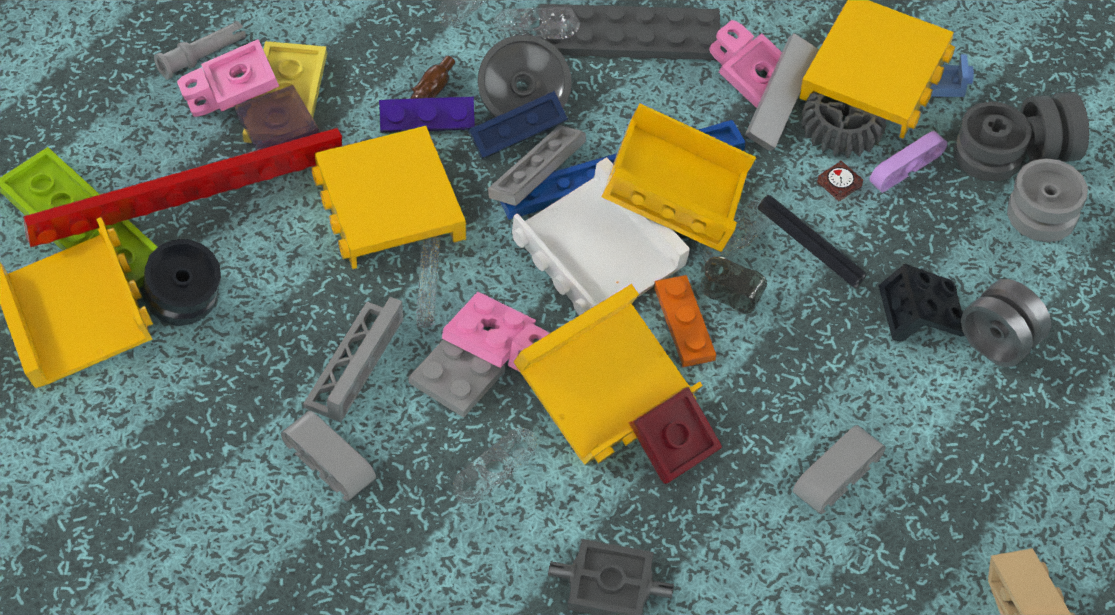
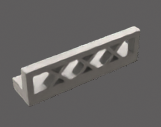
M390 297L384 307L366 302L303 403L305 409L340 423L342 422L403 321L402 301ZM370 313L377 315L378 317L370 330H367L365 325L367 317ZM364 339L356 353L352 355L349 349L351 343ZM348 365L339 381H336L333 374L335 369ZM332 390L327 398V406L315 402L321 393Z

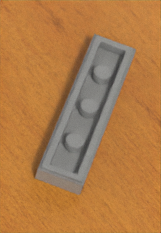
M795 33L789 36L745 133L746 137L770 151L777 146L800 94L802 79L819 51L818 48Z
M562 125L557 126L488 188L489 198L514 206L519 204L586 142V133Z

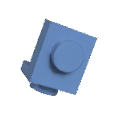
M960 54L958 65H942L944 67L943 75L938 85H931L930 89H933L931 97H965L967 84L973 83L974 70L973 66H968L967 54Z

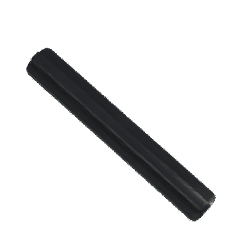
M767 195L761 200L758 206L760 212L852 287L856 288L864 281L867 274L863 269L773 196Z

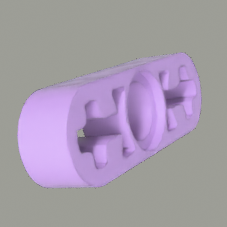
M929 132L880 163L872 172L869 181L882 193L907 178L909 172H916L940 157L947 147V141L937 132Z

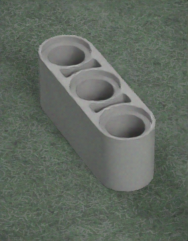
M312 411L306 412L281 432L285 445L289 449L293 447L297 451L295 455L311 470H318L321 473L318 476L336 493L340 491L344 495L342 498L345 501L352 499L376 479L375 472L366 459Z
M855 425L801 475L794 485L793 493L819 514H824L826 512L824 508L828 504L832 506L849 490L847 486L850 483L854 485L871 469L869 465L872 462L877 463L880 460L886 446L860 426Z

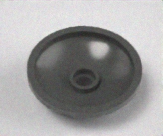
M515 35L499 41L486 53L478 71V90L483 104L494 117L555 91L563 108L571 91V73L564 56L554 45L536 36ZM521 81L526 83L527 90H519L517 83Z

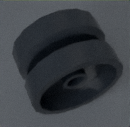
M177 239L159 245L149 255L144 271L143 295L144 302L155 317L162 322L174 326L191 325L204 319L213 310L221 281L220 264L213 252L202 243L189 239Z

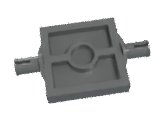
M586 539L581 540L579 554L572 565L550 561L548 576L569 579L571 591L567 610L592 615H642L644 605L650 595L672 599L674 583L670 584L653 580L651 567L654 552Z

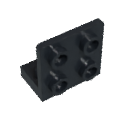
M903 264L878 285L892 340L905 341L924 325L960 337L965 336L961 324L963 311L958 299L957 288L952 280Z

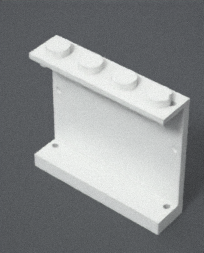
M607 157L596 164L593 179L528 220L524 221L518 213L513 218L512 234L516 244L521 248H526L532 255L536 267L541 271L545 270L552 278L557 291L562 295L566 294L573 302L574 309L578 315L583 314L630 284L634 286L639 296L654 287L655 281L666 279L686 266L690 248L672 229L601 197L613 164Z

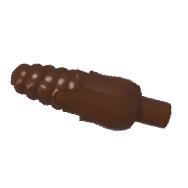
M447 55L439 65L436 64L427 69L419 83L412 88L414 93L410 99L435 98L447 85L450 78L448 72L455 65V60Z

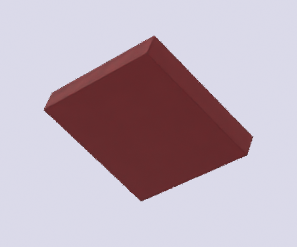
M689 387L682 388L629 422L664 484L671 482L723 448Z

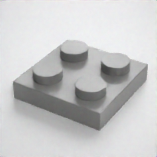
M443 339L409 376V384L464 418L503 375L505 365L499 368Z

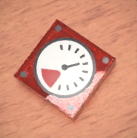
M840 161L818 175L817 183L836 200L841 201L862 187L863 179L844 162Z

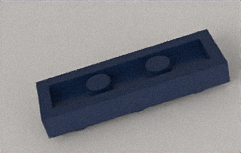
M555 91L470 128L468 133L481 159H484L566 122L568 118Z

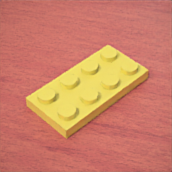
M265 41L263 50L279 87L251 99L243 130V140L246 143L278 145L310 135L327 50L326 46Z

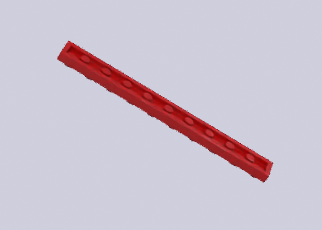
M338 128L26 215L23 216L26 238L30 248L48 244L55 240L100 228L97 219L100 217L106 226L114 225L121 221L146 216L150 213L170 207H177L187 202L208 198L215 194L239 189L243 186L270 180L288 173L298 172L316 166L315 153L341 147L342 135Z

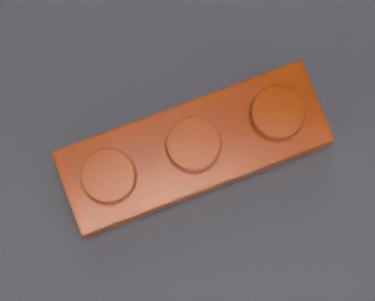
M687 275L655 281L654 289L682 366L687 367L715 361L716 352Z

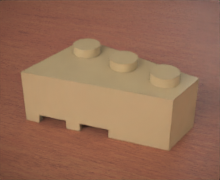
M1033 548L991 555L988 582L1001 615H1075L1068 610L1064 603L1061 589L1054 586L1049 577L1046 564L1040 562Z

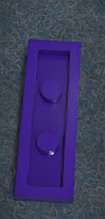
M474 96L379 100L380 133L402 132L422 126H427L428 131L469 130L475 127Z

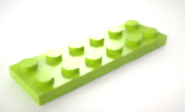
M49 147L0 177V193L25 216L100 195ZM129 220L106 226L107 229L114 227L121 242V246L116 247L118 254H125L132 269L131 272L127 273L129 281L135 279L140 288L143 286L144 271L149 255L157 246ZM99 228L53 242L63 251L100 235Z

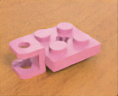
M731 20L717 32V40L711 44L709 50L712 56L722 65L719 73L757 108L782 52L762 33L753 40L754 35L739 22ZM728 32L736 33L738 38H734ZM720 46H723L727 52H723ZM755 69L759 72L765 70L768 73L766 78L760 77Z
M259 39L202 63L201 68L182 76L177 81L182 96L187 101L194 117L203 116L218 109L221 112L279 87ZM240 73H243V74H244V75L241 76V77H238V76H237V75L240 74ZM191 83H197L193 88H187ZM206 100L203 105H196L199 101Z
M477 292L443 328L442 339L499 368L509 359L508 366L519 371L514 364V360L519 353L532 345L534 339L540 340L550 333L536 326L535 319ZM484 327H491L493 329L486 331Z

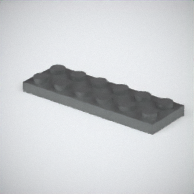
M540 4L539 38L554 45L562 55L716 60L710 53L709 48L717 40L716 34L720 30V9Z

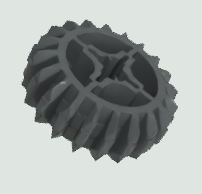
M817 92L810 94L803 106L801 124L802 128L805 129V138H811L812 146L822 144V153L832 149L834 157L839 151L844 152L846 158L851 155L852 151L859 157L864 150L871 152L874 145L879 144L882 135L885 133L886 119Z

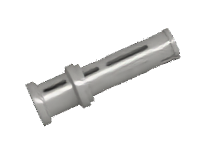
M234 21L232 24L190 44L180 42L177 44V48L165 54L159 52L154 55L156 67L162 76L168 80L173 77V73L181 69L195 67L197 60L245 39V30L232 34L234 31L243 28L239 21Z

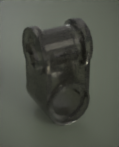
M720 256L712 257L706 261L704 266L706 276L702 278L700 283L701 292L705 296L731 306L733 309L745 314L752 313L755 310L767 287L766 278L758 271L745 268ZM722 266V267H723V271H722V273L719 275L720 267ZM715 282L714 289L711 290V285Z

